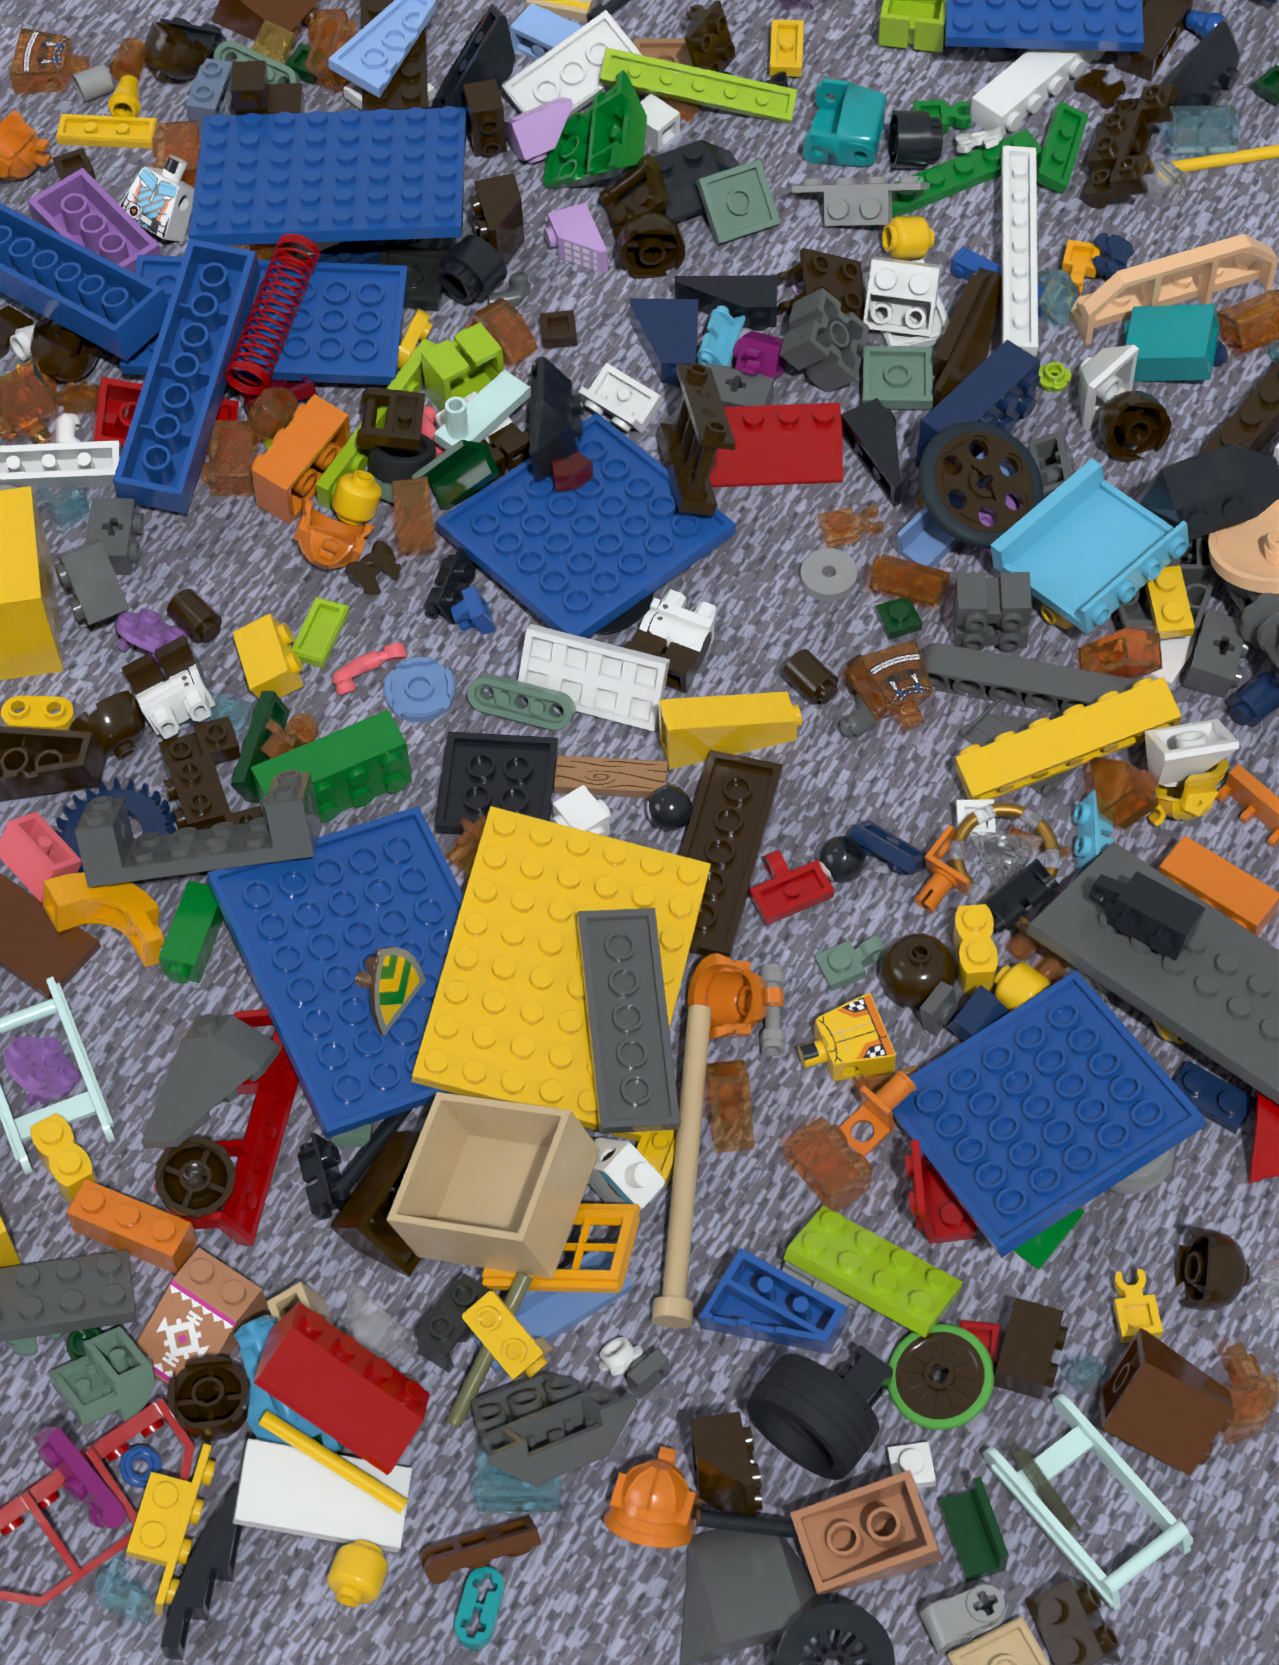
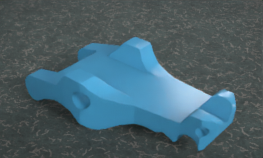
M263 1315L243 1324L237 1330L234 1337L239 1343L240 1355L250 1380L248 1425L255 1433L259 1441L291 1446L258 1425L262 1416L268 1410L311 1438L321 1434L323 1444L333 1452L341 1450L343 1448L341 1443L253 1383L269 1330L278 1323L277 1318Z

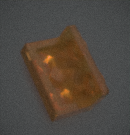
M883 554L881 557L877 556L873 561L869 588L938 607L949 586L951 572Z

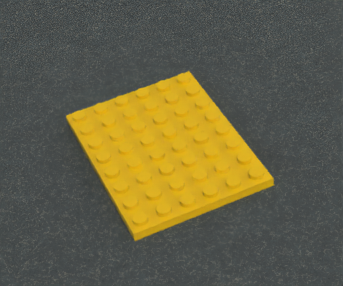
M490 806L411 1082L463 1096L571 1110L584 1128L599 1131L577 927L578 911L655 908L670 1028L711 864ZM643 1132L609 1133L638 1142L643 1136Z

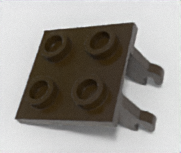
M715 0L708 9H704L703 5H693L690 7L691 12L687 11L685 13L687 19L694 22L695 25L684 37L692 65L697 68L723 72L736 57L721 1Z
M802 248L800 250V263L788 271H782L777 274V285L785 281L786 287H790L804 281L803 293L790 301L778 304L779 315L787 311V315L790 316L795 301L824 288L842 303L840 311L844 314L852 312L864 321L865 307L861 261Z

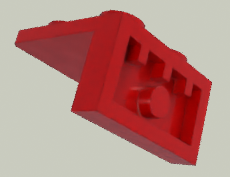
M919 1139L911 1140L912 1154L905 1155L908 1178H912L913 1191H909L911 1213L916 1218L918 1231H925L929 1244L976 1239V1224L931 1165L927 1163Z

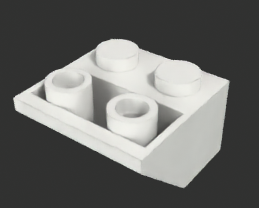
M874 257L871 261L863 322L869 326V329L931 337L942 265Z

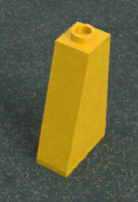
M788 691L659 700L660 742L666 761H668L669 770L705 762L708 760L710 750L735 755L797 740V727L802 726L798 704L792 705Z

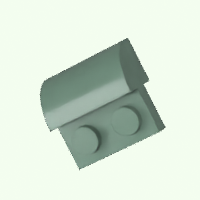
M121 1326L83 1342L86 1356L48 1372L52 1386L82 1426L99 1421L115 1411L125 1422L146 1405L154 1388L152 1365Z

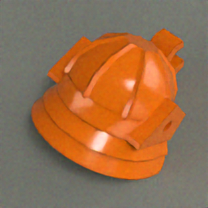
M16 110L10 112L0 122V178L11 181L26 178L37 165L46 166L52 159L51 155L43 153L50 145L49 140L38 139L37 132L24 122L22 115Z
M302 498L301 510L303 515L297 522L293 539L299 541L301 551L311 564L323 569L340 568L349 562L358 561L366 542L364 538L376 526L368 523L364 525H350L331 519L315 510L312 506L313 501Z
M715 953L705 957L696 967L689 985L687 1006L705 1005L711 1008L709 1039L748 1038L751 1035V1029L761 1019L766 1017L767 1006H784V990H781V987H766L764 979L751 971V961L732 960L729 957Z
M661 1446L657 1460L645 1461L643 1464L636 1465L626 1474L619 1472L610 1507L603 1517L604 1524L611 1532L627 1541L655 1548H676L691 1542L692 1537L695 1536L693 1526L695 1521L692 1515L695 1510L698 1494L690 1491L682 1471L676 1467L677 1458L675 1457L677 1450Z

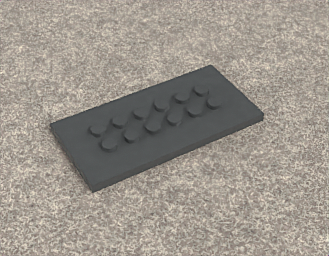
M1113 842L1029 924L1026 934L1279 1104V950ZM1136 871L1206 908L1196 933L1176 961L1107 924L1111 914L1089 899L1092 886L1100 874L1128 884Z

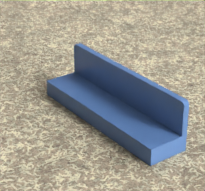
M982 451L976 458L983 459L984 451ZM1000 461L1001 471L1005 475L1013 477L1015 474L1014 468L1005 461ZM984 481L976 483L979 489L986 487ZM955 493L948 494L950 505L956 509H962L963 501L961 497ZM926 506L897 533L899 554L924 574L936 566L960 542L937 524Z
M589 1252L582 1257L579 1270H610L614 1254L613 1252ZM573 1263L563 1269H571ZM626 1276L620 1293L527 1291L515 1316L535 1340L544 1337L548 1342L632 1291V1283ZM473 1332L474 1342L479 1350H481L483 1343ZM494 1358L491 1368L496 1374L503 1367Z

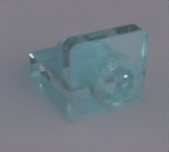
M1040 270L1037 274V279L1045 289L1038 300V305L1053 325H1064L1081 292L1066 271Z
M114 1558L109 1569L104 1568L100 1572L95 1584V1592H97L96 1597L102 1609L148 1626L154 1613L148 1593L130 1583H126L122 1587L128 1572L123 1560Z

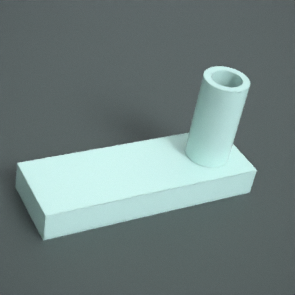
M503 370L467 404L461 397L449 398L445 403L447 422L434 433L435 442L446 450L461 439L480 443L531 396L530 387L506 370Z

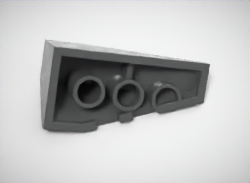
M205 1014L197 1018L180 1042L141 1143L144 1149L178 1147L211 1119L209 1111L222 1102L230 1103L238 1096L236 1091L238 1086L248 1078L250 1081L255 1082L266 1072L281 1052L279 1045L233 1015L215 1016L213 1014Z

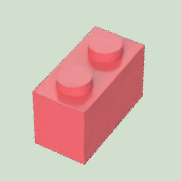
M38 812L7 822L0 840V859L42 903L43 881L65 874L78 873L82 860Z

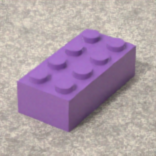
M83 168L28 200L32 220L135 273L137 255L162 256L159 244Z

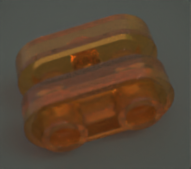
M338 15L330 16L321 23L306 60L307 69L314 76L322 79V82L336 93L344 91L343 87L351 83V81L329 69L328 59L357 34Z

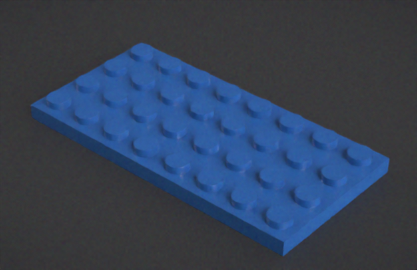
M137 255L135 274L162 287L169 303L183 257ZM258 260L261 274L249 312H251V307L255 303L254 299L258 294L259 287L262 285L261 282L265 277V272L269 268L268 265L271 260ZM276 260L277 265H284L281 261ZM317 262L315 269L312 271L311 279H308L309 285L305 288L306 292L301 297L302 302L298 305L299 310L294 314L295 320L291 322L292 327L290 331H287L288 337L284 340L285 345L280 349L281 355L277 357L278 362L276 366H273L274 372L270 375L271 380L287 379V381H302L301 377L307 376L312 382L390 385L398 374L408 266ZM279 267L283 272L296 278H304L301 274L294 270ZM295 267L301 270H308L307 268ZM276 268L272 269L274 274L280 273ZM303 272L308 277L309 272ZM273 276L269 277L270 282H277ZM276 276L280 281L288 285L301 287L292 279ZM300 281L301 284L304 286L306 281ZM269 285L265 286L267 291H275ZM273 285L276 289L285 294L297 295L289 288H286L281 285ZM296 289L299 294L302 293V289ZM269 293L273 298L283 303L293 304L292 301L284 296ZM266 294L262 295L263 300L270 299ZM293 298V300L297 303L299 298ZM262 302L258 304L259 308H267ZM266 302L270 307L278 311L290 313L281 305ZM289 307L292 311L295 310V307ZM259 311L255 312L256 317H264ZM263 311L266 315L279 321H286L283 317H281L278 314H275L270 311ZM285 315L289 320H291L292 315ZM256 320L251 321L253 326H261ZM260 320L270 328L283 330L273 322ZM282 324L285 329L289 326L288 324ZM255 328L268 337L280 339L270 331ZM253 329L248 330L249 335H258ZM160 331L127 361L121 358L120 367L122 374H147ZM284 332V333H279V335L283 338L284 335H285V332ZM249 337L244 339L245 343L255 344ZM252 337L254 340L265 346L275 347L272 343L268 342L267 340ZM274 341L278 346L281 345V341ZM245 346L241 347L242 352H250ZM249 346L252 350L260 354L272 356L270 353L261 348ZM271 350L275 355H277L278 350ZM242 355L237 356L239 361H247ZM246 355L257 363L268 365L267 362L258 357ZM267 359L271 364L275 361L274 359ZM262 367V368H264L268 373H269L270 370H271V368ZM235 369L246 379H260L245 370ZM231 370V374L234 378L241 379L234 373L233 370Z

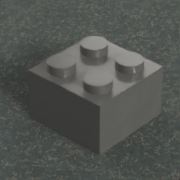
M96 539L57 554L59 563L54 564V568L61 584L70 586L73 596L67 599L75 618L78 620L83 618L84 622L90 625L130 609L101 540Z

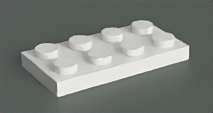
M530 624L526 628L518 681L566 693L573 700L577 712L655 731L659 724V700H663L670 659Z

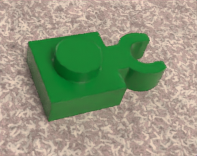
M946 99L913 101L914 111H928L930 117H938L941 120L943 133L949 132V126L959 129L971 127L969 102L962 101L955 103L953 106H947Z

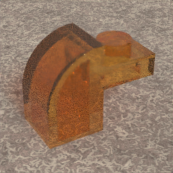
M499 298L488 306L476 311L473 314L474 319L464 324L466 328H470L481 322L502 348L504 364L512 365L538 349L533 335L521 314L510 302L503 298Z
M1242 1342L1227 1347L1222 1360L1234 1388L1228 1390L1231 1393L1235 1415L1229 1428L1225 1432L1220 1431L1227 1446L1250 1438L1262 1431L1271 1419L1279 1395V1384L1276 1374L1273 1373L1259 1378L1261 1377L1259 1363L1252 1353H1247Z

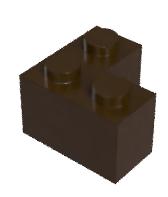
M266 61L233 62L231 93L235 115H246L248 113L278 114L281 112L305 113L302 83L269 84Z

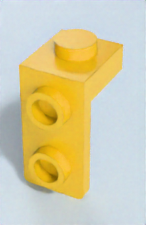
M495 1291L487 1292L462 1314V1319L512 1380L523 1376L525 1373L529 1378H532L549 1363L545 1356L553 1348L544 1337L535 1340Z

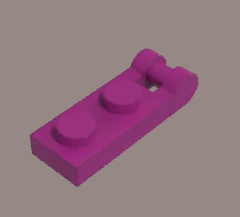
M44 1427L37 1433L33 1439L40 1447L37 1451L39 1457L51 1469L55 1470L57 1468L66 1479L63 1485L67 1492L79 1502L83 1500L88 1506L89 1522L98 1528L115 1529L122 1526L126 1520L124 1507L60 1427Z

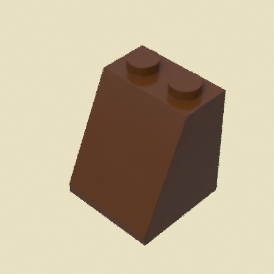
M219 0L211 21L280 52L286 44L292 47L302 34L300 29L304 24L310 27L315 22L321 12L317 9L321 0Z
M1139 1328L1098 1392L1103 1430L1189 1476L1198 1464H1205L1212 1452L1213 1440L1219 1431L1225 1432L1229 1428L1235 1415L1231 1393L1228 1389L1142 1328Z

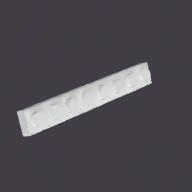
M1003 146L1001 154L1002 344L1008 339L1036 357L1038 351L1036 148Z

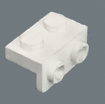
M608 363L604 365L589 390L582 386L578 391L586 399L584 406L600 416L604 411L612 415L611 422L626 432L633 428L642 433L664 401L661 395Z

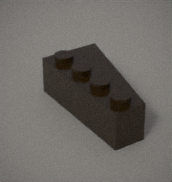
M0 726V801L99 786L108 752L93 732Z

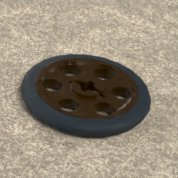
M977 421L955 423L943 428L932 437L923 451L919 465V487L923 502L937 524L953 538L965 544L991 549L990 545L1043 500V482L1039 468L1031 453L1020 440L1008 431L995 425ZM971 443L981 446L984 451L983 459H977L970 453L969 445ZM944 459H949L956 463L958 475H951L944 469ZM1000 461H1007L1013 466L1015 473L1013 477L1007 476L1001 471ZM984 481L986 487L979 489L976 483ZM949 493H955L961 497L963 501L962 509H956L950 505L948 501ZM1005 494H1010L1017 498L1019 502L1018 510H1012L1006 505L1004 500ZM984 510L991 514L993 526L989 527L981 523L978 517L979 511Z

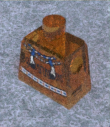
M21 28L9 72L14 93L22 95L67 91L71 75L89 69L90 60L88 56L74 55L71 39L67 36Z
M916 639L861 656L844 672L876 719L882 720L898 715L905 731L913 730L925 722L918 706L932 695L933 689Z

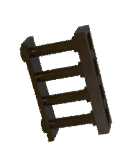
M677 363L676 372L684 396L676 423H660L657 437L679 511L714 516L717 501L709 479L718 448L734 450L736 443L711 368L698 363L690 365Z

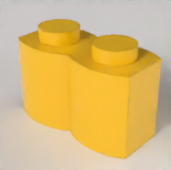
M986 904L959 906L955 915L953 947L958 957L957 981L964 994H971L980 985L991 993L995 985L994 979L997 971L998 953L992 941L993 916Z
M54 1113L30 1127L31 1138L43 1166L53 1175L60 1194L68 1203H72L85 1179L99 1184L88 1154L77 1145L72 1129L63 1117Z

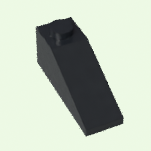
M777 275L675 276V299H698V311L710 315L712 310L718 306H725L729 309V314L733 318L746 317L742 328L763 330L768 327H777Z
M875 398L841 414L842 438L892 506L895 507L900 505L901 494L896 437L897 422L893 412L889 408L885 409L878 398Z

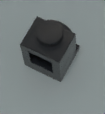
M860 1345L855 1350L854 1366L847 1364L838 1376L849 1383L872 1408L888 1389L893 1377V1368Z

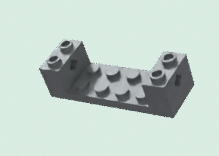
M286 770L273 777L264 805L267 817L254 818L249 823L234 825L232 822H221L209 829L196 830L195 827H185L178 829L172 834L159 835L157 832H148L138 836L136 839L133 837L125 797L113 799L112 796L105 795L92 799L90 802H87L75 830L87 886L95 887L314 857L322 826L311 772L300 773L299 770Z

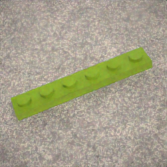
M606 47L599 83L614 86L618 81L615 76L624 70L628 74L635 91L780 123L790 124L792 121L797 89Z
M423 339L387 389L420 393L421 385L425 381L421 353L435 343ZM387 406L378 408L375 428L386 429ZM362 422L315 484L318 504L323 507L332 508V498L341 476L347 473H354L356 470L364 471L367 466L369 450L362 449L356 444L357 432L361 428Z

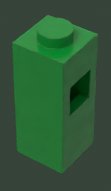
M188 880L159 955L163 974L176 983L185 984L188 981L200 983L222 926L224 917L209 885Z

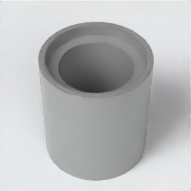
M103 63L72 75L78 94L83 95V103L114 91L112 79Z

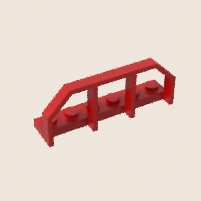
M266 1009L236 1011L233 1016L250 1027L273 1025ZM276 1029L271 1040L279 1045L281 1052L260 1078L255 1082L250 1081L248 1078L236 1088L238 1095L257 1094L251 1109V1116L244 1139L214 1141L225 1148L229 1157H239L235 1168L236 1181L233 1195L226 1203L223 1211L213 1212L211 1215L198 1219L183 1218L169 1210L170 1214L191 1222L193 1229L219 1228L237 1244L245 1246L254 1245L299 1083L297 1074Z
M163 1398L153 1399L129 1420L120 1422L79 1451L89 1465L94 1467L105 1485L122 1504L126 1511V1516L133 1527L137 1513L101 1459L106 1457L111 1462L130 1448L126 1443L138 1433H141L143 1438L152 1434L165 1424L161 1419L163 1417L183 1447L177 1479L188 1481L195 1446L185 1431L179 1426ZM57 1468L51 1470L0 1506V1532L3 1536H6L22 1525L25 1521L21 1515L29 1510L71 1573L39 1596L0 1590V1600L42 1607L128 1546L133 1529L85 1564L78 1567L41 1512V1510L60 1498L57 1490L63 1487V1483L66 1481Z

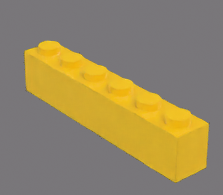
M1152 677L1142 679L1132 686L1133 689L1120 694L1118 691L1108 692L1099 697L1097 703L1086 707L1083 704L1072 706L1063 712V716L1050 720L1048 717L1041 718L1028 726L1029 729L1015 734L1014 731H1008L997 736L993 743L983 747L979 744L966 747L960 751L959 756L955 757V770L968 800L996 799L1145 741V731L1180 725L1182 715L1165 678L1161 677L1153 680Z

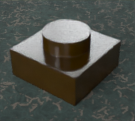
M84 148L52 158L60 180L81 168L93 179H96L94 169Z
M574 310L540 313L543 348L577 345Z

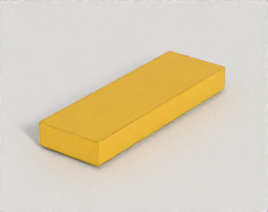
M61 114L56 142L59 145L154 149L158 120L157 118Z

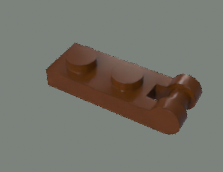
M530 1515L428 1545L421 1550L419 1561L428 1580L439 1584L445 1582L450 1577L452 1571L466 1567L468 1569L482 1568L488 1565L492 1559L505 1555L510 1557L524 1555L531 1550V1547L541 1545L535 1523Z

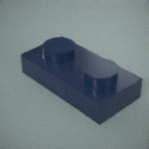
M870 820L854 825L849 837L859 843L864 853L871 856H881L890 862L889 866L893 870L903 875H913L926 868V853Z
M1187 1060L1174 1080V1083L1204 1117L1234 1134L1237 1133L1254 1107V1098L1189 1060Z

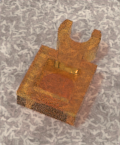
M852 507L818 514V524L826 548L861 542L862 532L870 535L883 532V521L875 523L868 521L871 518L878 517V507H867L860 514L856 515Z

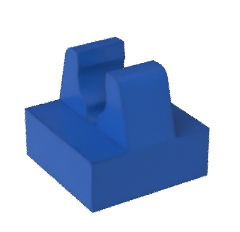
M473 585L462 590L464 600L450 609L454 622L459 623L461 631L475 627L478 628L482 635L496 631L488 603L476 586Z

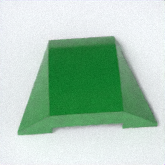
M624 70L615 76L618 81L605 94L600 90L594 95L593 105L583 114L577 111L566 121L555 149L546 152L543 185L547 189H563L588 185L613 178L639 165L638 161L644 156L647 115L628 74Z

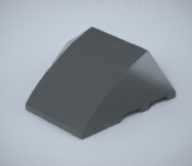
M1209 534L1196 538L1194 541H1189V546L1180 558L1173 559L1165 566H1181L1195 626L1194 631H1198L1218 577V573L1210 562ZM1144 585L1136 592L1131 601L1123 603L1117 608L1124 629L1155 630Z
M541 1371L532 1378H523L474 1398L470 1402L489 1464L528 1484L538 1486L609 1456L637 1405L636 1395L625 1393L621 1398L610 1396L608 1388L602 1386L590 1390L580 1388L579 1380Z
M723 1529L692 1537L688 1548L680 1665H700L719 1660L722 1654L781 1640L789 1626L802 1614L817 1606L830 1604L824 1594H817L810 1573L785 1537Z

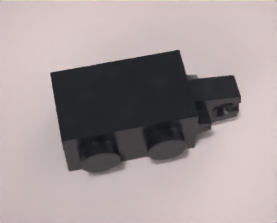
M1136 871L1128 884L1100 874L1089 893V899L1111 914L1108 925L1174 961L1179 958L1196 933L1206 909Z

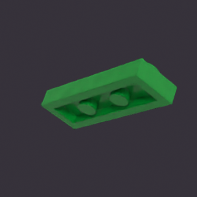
M1059 101L1054 108L1037 163L1036 182L1060 194L1066 190L1088 120V114Z

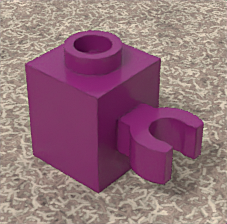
M756 331L745 334L741 339H738L734 348V359H737L735 369L753 376H757L759 373L772 377L774 380L785 373L787 362L780 356L784 339Z

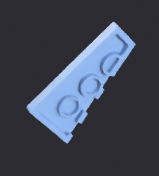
M394 0L328 59L329 69L380 98L436 11L435 0Z

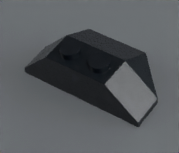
M491 4L486 14L483 15L441 83L429 109L447 106L464 108L463 84L496 79L499 89L502 82L510 77L516 59L507 17L497 6Z
M1226 19L1221 20L1163 83V85L1174 83L1181 97L1180 103L1169 104L1174 117L1200 115L1207 106L1213 107L1217 103L1225 87L1231 88L1237 81L1239 76L1237 67L1240 55L1230 21Z
M700 139L654 156L660 166L671 205L661 213L674 222H678L705 212L696 180L740 166L732 152ZM644 177L640 182H638L634 187H632L628 192H626L622 197H620V200L622 201L623 199H625L629 194H631L635 189H637L641 184H643L647 180V178Z
M545 357L537 358L531 366L529 454L536 480L544 479L578 452V437L584 436L583 423L580 416L584 415L581 394L575 395L572 381Z
M1230 443L1162 467L1139 504L1174 528L1182 521H1185L1188 526V539L1190 541L1251 520L1264 512L1279 499V466L1276 457L1264 455L1252 449Z

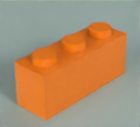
M1185 835L1159 866V872L1256 936H1259L1278 910L1279 892Z
M87 1179L84 1180L66 1212L74 1232L119 1251L128 1250L129 1255L175 1274L187 1262L198 1242L191 1222Z

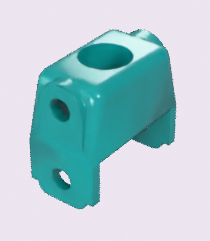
M824 78L823 81L817 83L816 106L820 109L812 122L809 134L804 137V159L808 160L809 163L828 166L857 167L873 165L877 159L885 123L886 96L879 91L849 81ZM826 94H833L836 98L830 99L826 97Z

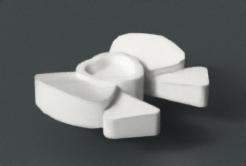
M999 126L990 131L957 135V152L968 153L974 146H978V148L985 146L986 149L998 145L999 141L1003 139L1002 128Z

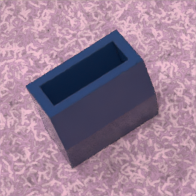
M980 985L971 993L946 1027L964 1042L1008 1014L1009 1011L1000 1000Z

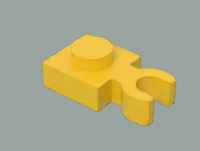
M1137 1269L1135 1276L1137 1283L1135 1285L1126 1284L1123 1281L1121 1271L1116 1272L1115 1291L1123 1297L1114 1299L1113 1303L1121 1343L1131 1342L1139 1328L1148 1331L1157 1339L1161 1338L1163 1334L1155 1294L1143 1295L1146 1275L1142 1269Z

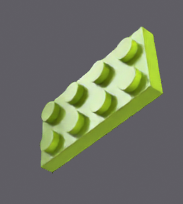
M825 1206L820 1208L791 1242L783 1258L785 1261L926 1338L958 1296L963 1285L962 1281L949 1275L947 1272L938 1269L909 1251L894 1245Z

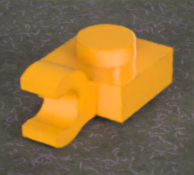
M1068 239L1062 265V273L1071 274L1068 297H1080L1085 276L1092 278L1096 276L1097 270L1092 259L1095 256H1100L1101 250L1094 243Z

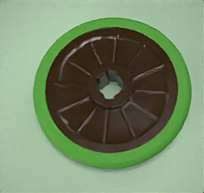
M936 1324L926 1338L915 1332L910 1333L898 1344L888 1364L893 1368V1377L888 1386V1391L894 1405L908 1420L928 1429H952L969 1422L982 1411L993 1390L994 1367L988 1350L975 1335L954 1325ZM937 1370L947 1373L944 1383L940 1384L938 1381L933 1380Z

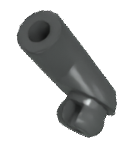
M513 273L510 276L511 285L507 291L488 295L491 311L516 307L522 303L531 289V283L528 282V275L526 273Z
M862 691L856 695L857 710L849 714L848 718L842 719L839 724L840 731L845 737L860 736L875 726L876 709L873 692Z

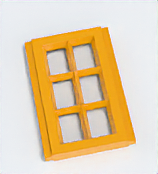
M580 1203L573 1225H582L578 1243H566L563 1251L575 1252L572 1268L556 1269L553 1279L530 1276L533 1280L527 1291L620 1293L621 1288L624 1286L640 1222L639 1214L641 1208L639 1204ZM590 1226H621L617 1244L586 1243ZM614 1252L610 1270H579L583 1253ZM484 1268L482 1285L490 1290H510L517 1273Z

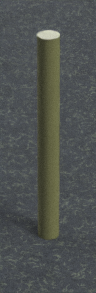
M519 1271L504 1300V1303L514 1315H516L533 1280L530 1276ZM484 1344L446 1420L447 1423L457 1428H461L471 1408L470 1400L476 1398L494 1360L493 1355Z

